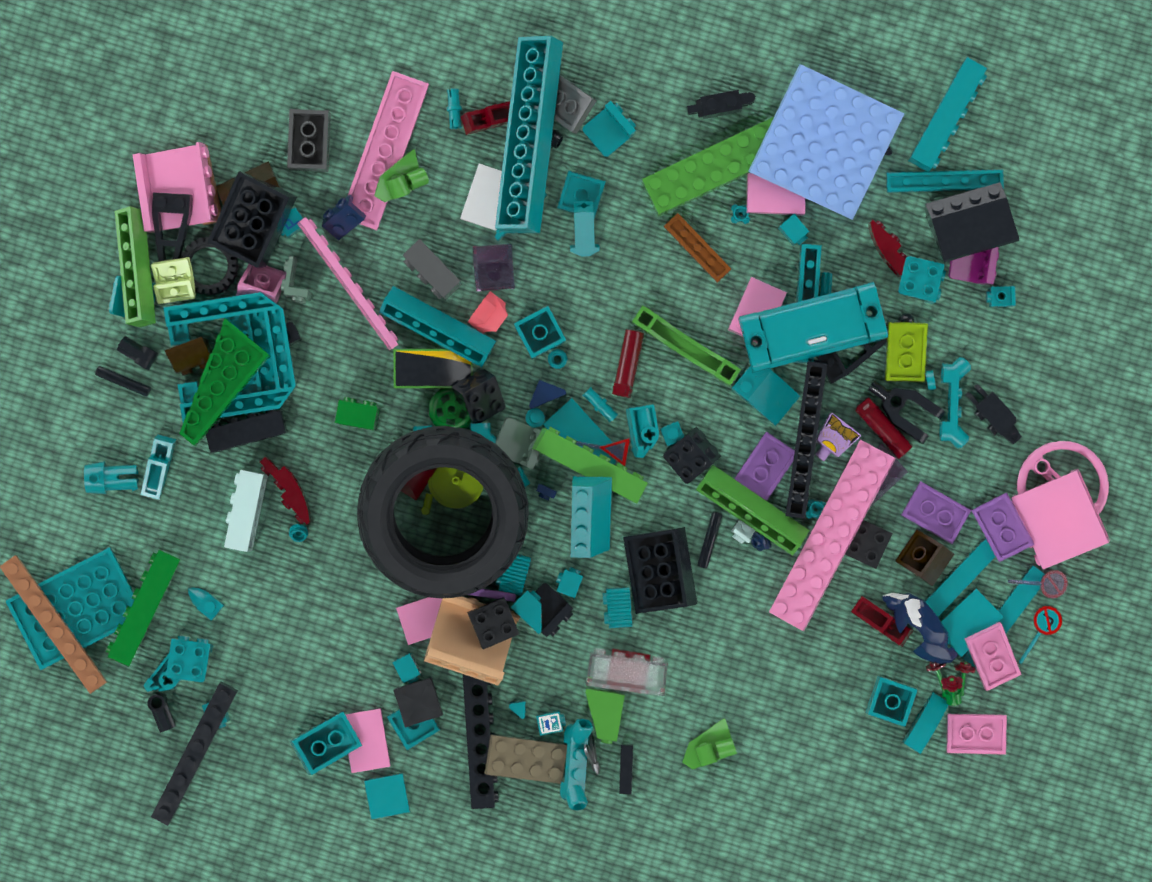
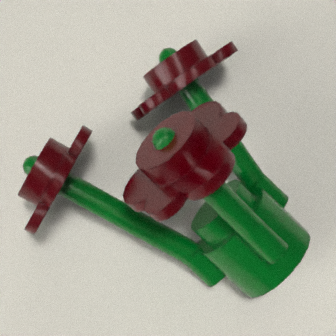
M930 661L929 665L926 666V670L936 671L942 695L946 697V704L950 706L961 704V696H964L966 673H975L976 668L968 662H960V664H954V668L962 672L961 677L951 675L947 678H942L940 669L945 667L946 663L939 664Z

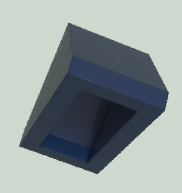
M539 380L529 404L530 409L567 395L566 391Z

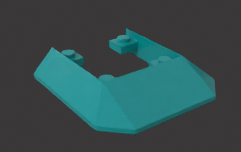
M258 292L163 307L171 346L191 341L188 323L226 318L244 334H248L252 341L271 355L220 418L279 409L296 387L284 310L263 293ZM198 381L177 384L183 422L194 400V394L198 390Z

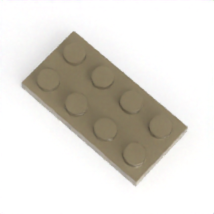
M491 735L485 774L561 784L567 745Z

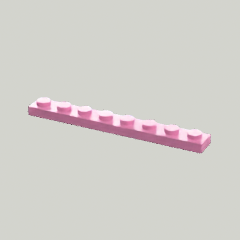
M306 217L297 223L386 347L389 350L398 345L396 342L398 338L393 331H388L385 327L386 322L380 314L377 316L373 309L375 307L369 299L366 300L362 295L363 290L359 284L353 283L350 278L352 277L351 273L346 267L343 268L340 265L338 255L334 251L331 252L327 247L329 244L323 235L319 236L316 232L317 227L315 223Z

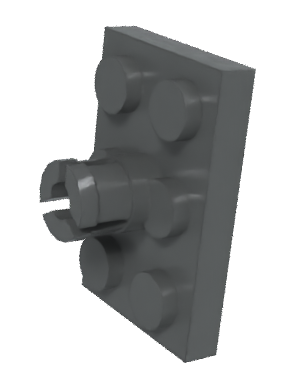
M560 74L554 119L572 133L577 134L597 100Z

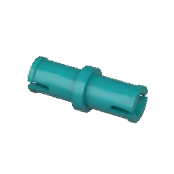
M454 88L451 91L448 89L447 112H449V128L458 129L459 127L461 129L460 112L462 111V106H460L459 89Z
M592 387L582 395L595 407L594 410L596 412L599 411L609 423L617 417L618 413Z

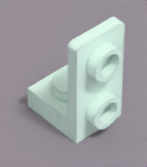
M741 520L731 530L734 533L732 537L741 544L744 542L749 543L751 541L750 538L756 531Z

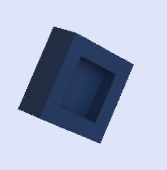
M541 484L538 485L536 490L540 492L539 497L548 501L550 497L554 499L557 491Z

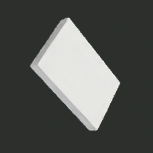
M482 164L478 165L460 218L461 220L494 231L497 230L495 229L502 171Z

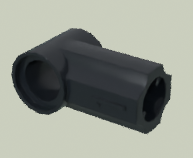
M124 336L117 348V351L134 360V363L148 371L159 355L152 349L138 344L127 336Z
M161 692L154 693L148 699L147 705L152 711L161 733L176 727V724L168 706L166 695ZM153 698H160L162 706L156 707L153 704Z

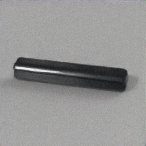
M98 366L95 375L143 396L150 394L151 387L102 366Z
M712 512L697 564L701 568L708 567L722 518L721 513Z

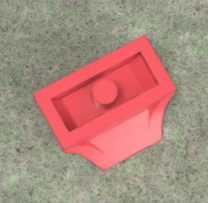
M490 291L467 323L482 334L491 331L496 332L508 316L505 308L506 302Z

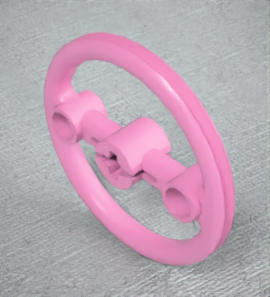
M1070 441L1051 442L1033 451L1024 461L1017 480L1018 494L1026 492V481L1030 470L1042 475L1049 482L1054 480V478L1061 477L1050 467V463L1043 458L1044 454L1062 449L1075 451L1083 455L1092 463L1098 474L1100 489L1098 499L1094 505L1098 514L1103 510L1109 493L1108 475L1101 460L1087 447ZM1040 461L1045 464L1043 472L1037 470V464Z

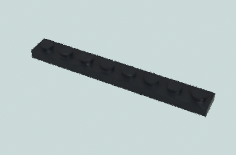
M222 681L217 686L151 815L155 820L167 826L171 823L238 692L237 689Z

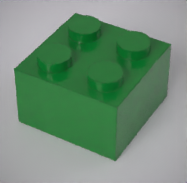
M344 397V400L338 401L335 423L376 431L380 407H377L375 402L363 400V404L357 403V399Z

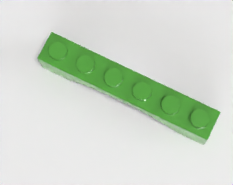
M643 305L632 321V324L727 386H731L741 370L728 360L699 344Z

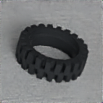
M209 237L198 238V240L192 241L190 245L185 247L181 258L190 257L191 261L197 251L206 247L220 250L225 255L228 263L224 278L213 285H203L194 278L195 292L203 295L220 294L230 288L229 286L234 283L237 277V257L208 243Z

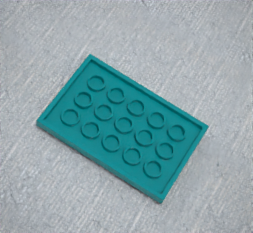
M111 547L38 584L83 648L115 633L119 623L123 625L126 617H123L127 606L132 607L134 599H132L134 592ZM17 594L6 600L5 602L39 669L43 670L64 659L20 595Z

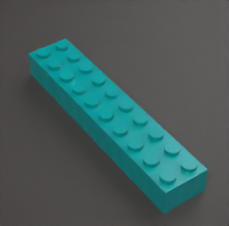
M552 36L518 37L495 229L506 233H540L563 50V42Z

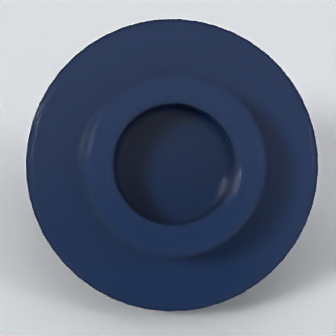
M759 532L753 533L751 543L754 548L762 551L772 547L769 539Z

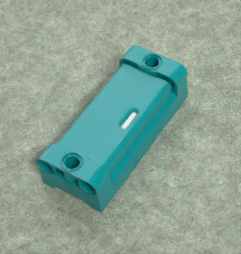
M874 282L781 307L739 316L738 318L752 373L888 338ZM871 311V316H868L866 312ZM753 340H756V341H757V345H756V346H754V345L752 344V341H753Z

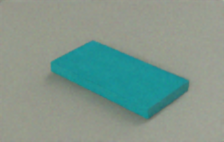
M572 398L543 424L547 429L552 427L560 432L559 436L564 439L566 436L573 438L577 441L576 445L582 448L583 445H586L593 449L594 455L599 457L602 454L610 458L609 463L614 465L618 462L599 448L613 442ZM615 445L605 448L618 459L623 457V453Z

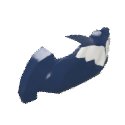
M889 593L882 596L886 606L894 612L895 623L899 633L909 623L919 630L923 636L924 642L913 651L916 655L927 661L939 664L951 663L957 658L958 655L954 648H948V632L925 600L909 593Z

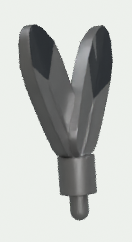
M591 733L589 745H584V751L591 763L592 770L598 775L600 766L597 761L595 740Z

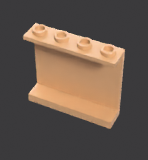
M462 596L442 598L424 661L499 685L504 676L503 669L512 638L482 649L467 612L486 604L480 603L475 598H465ZM510 610L515 624H517L520 616Z

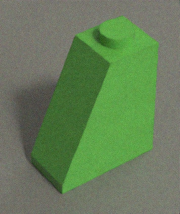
M586 687L585 693L597 738L606 744H612L613 741L617 742L625 694Z

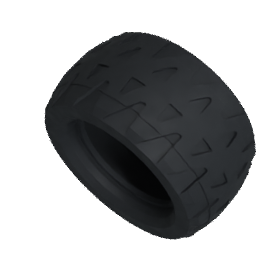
M427 427L396 439L371 464L361 485L358 498L357 521L360 538L376 568L386 578L404 590L430 598L461 597L479 591L493 583L506 572L516 559L524 543L528 528V498L523 480L514 463L494 442L476 432L459 427ZM439 467L458 469L474 477L484 487L492 504L490 523L480 540L469 549L448 556L432 555L415 548L401 534L394 516L395 501L404 485L415 475L428 469Z

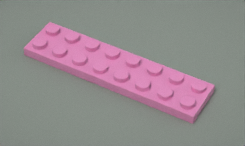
M394 71L391 73L348 196H353L352 203L366 215L365 220L359 225L376 231L379 228L387 202H383L374 196L379 177L404 157L429 88L428 83Z

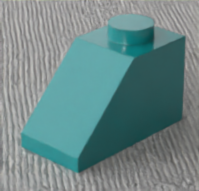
M527 590L511 608L540 634L542 632V603L539 601L541 597L534 590L531 592Z

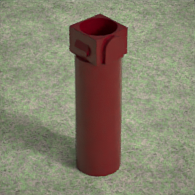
M625 330L612 391L613 395L631 398L644 333Z
M869 397L855 408L856 413L898 459L913 447Z

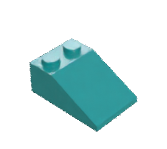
M750 366L731 388L732 391L775 426L800 397L797 392L771 369L752 373Z
M344 712L333 716L290 740L308 775L315 774L362 746Z

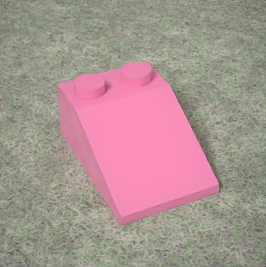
M751 277L728 331L743 337L738 321L739 316L781 307L787 292Z

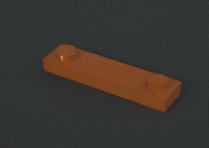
M679 213L664 225V228L716 283L731 270Z

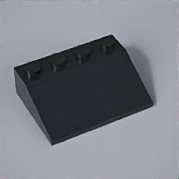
M239 171L208 239V243L256 268L266 267L297 196Z
M1000 182L925 204L926 219L944 263L1019 241L1010 206Z
M685 527L623 537L636 614L698 604Z

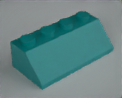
M573 476L571 557L591 558L610 550L612 477Z

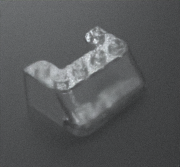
M594 648V651H590L586 676L587 686L665 696L668 662L664 661V657L652 656V659L646 660L645 656L633 654V658L625 657L626 653L614 652V655L606 653V649Z

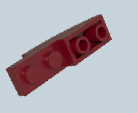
M872 220L868 227L873 243L886 265L897 277H900L907 257L903 252H897L902 246L899 243L900 239L893 233L889 234L884 230L886 227L877 220L875 222Z
M264 457L260 461L263 465L261 467L262 471L267 476L271 474L276 479L274 483L281 491L283 489L286 490L281 495L283 499L281 501L288 510L291 508L296 513L295 518L301 524L305 522L306 525H309L312 522L308 501L299 482L287 466H283L279 470L268 457Z

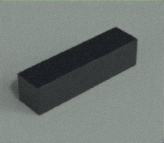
M621 744L619 794L632 793L633 744Z

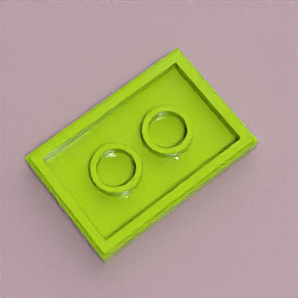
M888 322L886 381L925 382L928 323Z

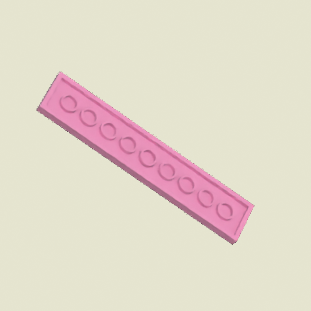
M862 440L859 441L769 613L805 631L896 458Z

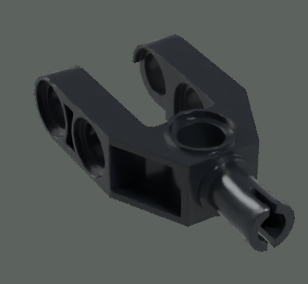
M876 380L868 388V391L882 399L881 406L894 426L921 444H924L929 436L898 414L904 407L907 399L917 403L922 407V410L930 412L939 420L945 414L943 409L917 391L899 388L888 390L876 382ZM893 396L898 397L900 400L897 407L891 405V398Z

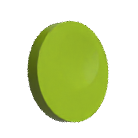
M448 467L437 468L432 478L430 477L428 480L432 496L440 504L449 508L457 509L471 505L480 497L484 488L468 473Z

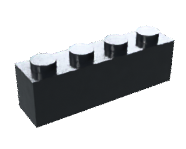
M277 409L266 410L264 415L258 416V413L247 415L245 420L240 421L239 418L228 420V424L223 426L220 423L214 424L206 433L210 453H217L287 434L288 430L283 411H277Z

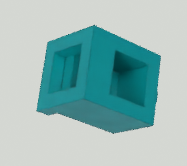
M1015 286L990 287L989 291H986V303H989V307L1016 306ZM999 293L1004 294L1003 300L998 298Z

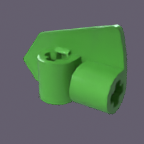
M412 149L380 175L374 194L376 198L387 202L411 193L410 191L429 183L427 173L423 168H419L415 149Z
M725 718L689 742L682 763L691 769H695L737 754Z

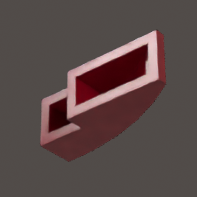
M510 101L486 106L484 109L466 112L462 115L461 120L466 135L508 124Z
M861 596L851 613L900 647L904 646L913 633L907 626L899 633L895 618L863 596Z

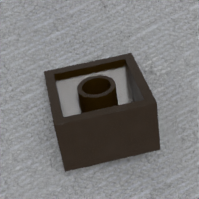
M199 337L165 350V353L175 373L185 376L193 373L192 369L197 367L205 369L212 350L208 339Z
M916 529L895 562L933 586L955 554L941 543Z

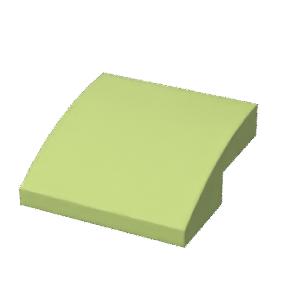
M190 257L151 264L156 283L153 287L158 304L196 298Z

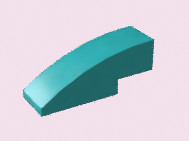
M159 434L154 438L140 495L160 499L171 464L176 439Z
M932 692L902 742L921 754L948 707L946 700Z

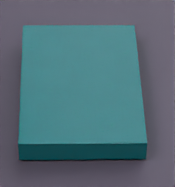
M975 589L941 622L948 632V644L962 657L969 651L965 638L998 623L1004 616Z

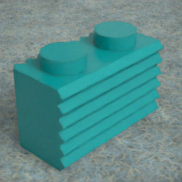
M517 554L512 565L497 579L496 585H499V590L521 596L532 558Z
M630 587L607 588L606 593H602L603 605H607L608 612L604 613V623L609 624V628L632 627Z

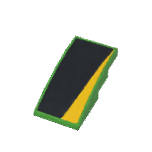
M393 349L394 388H452L460 380L467 379L473 375V363L448 349Z

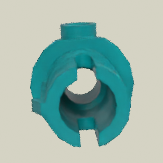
M105 461L87 464L84 466L86 493L107 494V491L132 489L133 492L138 489L139 479H119V476L138 474V466H106Z

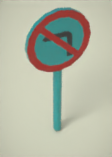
M1044 606L1035 612L1033 624L1038 632L1019 660L1020 664L1023 663L1041 634L1052 635L1061 628L1062 616L1056 608Z

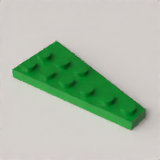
M224 318L220 334L216 338V344L209 356L198 390L194 394V400L179 433L193 446H197L271 356L226 318Z

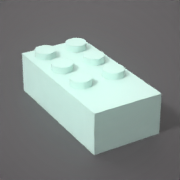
M240 470V473H236L234 485H237L236 492L232 493L230 504H233L232 511L228 512L226 523L229 526L224 545L225 548L244 552H251L253 550L268 478L267 475L246 470Z

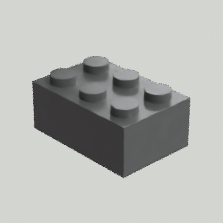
M289 109L287 168L290 171L329 172L331 122L329 110Z
M420 239L403 254L405 265L412 272L416 270L419 273L417 277L425 285L429 283L433 287L430 290L439 300L443 298L446 301L462 285L461 281Z

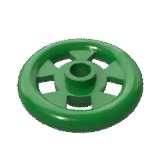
M452 388L440 389L433 395L429 403V416L435 426H451L465 429L471 424L468 412L465 419L459 418L461 411L467 410L464 403L460 405L455 401L458 396L454 394ZM445 395H449L451 400H448L443 404L441 398ZM450 406L455 407L454 413H449L448 408ZM442 408L444 416L438 417L436 409ZM447 418L455 419V425H447Z

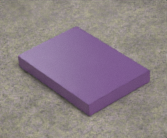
M765 432L734 479L767 501L792 464L795 450L768 432Z
M920 481L901 516L953 544L971 510Z
M1007 492L971 510L999 562L1034 545Z

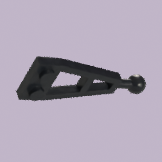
M153 192L152 216L158 262L166 261L164 246L175 247L173 259L181 258L192 215L193 195ZM160 213L183 214L177 241L163 239Z
M904 313L897 322L914 323V317L909 313ZM887 338L880 340L872 348L869 343L862 345L866 353L846 369L836 352L817 356L816 359L828 362L826 377L830 384L849 375L887 343Z

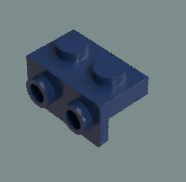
M352 195L341 198L333 209L329 208L323 214L322 227L338 241L366 218V215L352 203Z

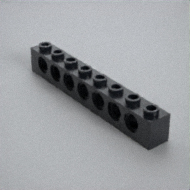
M808 359L785 516L803 519L806 516L827 361Z
M463 674L471 809L495 808V803L499 802L498 791H494V783H498L497 776L480 773L477 769L480 763L486 764L490 737L495 735L490 730V724H494L493 712L489 713V705H492V693H488V685H491V683ZM474 685L482 686L483 693L481 695L473 693L472 687ZM477 704L482 705L485 709L481 715L474 712L473 708ZM483 724L486 728L485 733L478 734L475 731V726ZM478 744H485L487 751L483 754L478 753L476 750ZM487 783L490 790L483 793L479 790V785Z

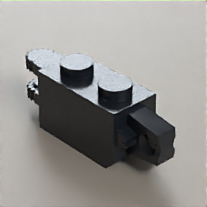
M739 90L703 96L695 100L696 104L686 107L687 114H698L699 118L708 119L739 113L742 111V107L752 105L756 96L751 92L739 94Z
M976 384L974 386L975 391L983 399L978 402L971 393L967 392L965 394L966 398L974 406V415L980 421L984 420L988 424L987 429L992 435L995 436L997 434L998 437L1002 436L1012 445L1015 444L1022 437L1015 427L1016 416L993 391L987 394L981 386Z

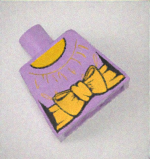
M830 413L817 436L816 442L821 447L815 455L822 461H825L830 453L835 457H839L861 435L835 414Z

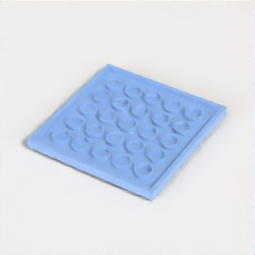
M799 64L748 171L853 220L904 113Z

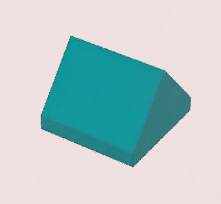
M526 700L511 702L509 708L521 719H524L526 715Z

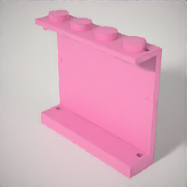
M196 142L194 146L146 155L141 153L132 154L144 232H155L152 216L153 192L193 195L192 215L189 226L217 221L218 209L216 204H214L213 198L215 196V189L211 185L210 179L212 177V170L208 166L207 160L209 158V150L205 144ZM160 213L162 231L180 228L183 214Z
M1079 469L1011 497L1012 503L1034 542V545L1030 548H1034L1036 553L1034 555L1035 561L1038 566L1041 565L1042 569L1110 542Z

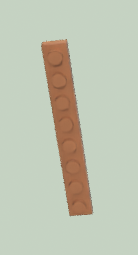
M15 555L2 564L0 569L88 692L92 694L106 684L107 681L19 557Z

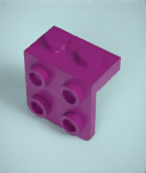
M999 247L950 261L949 278L981 285L994 284L996 264L999 259Z

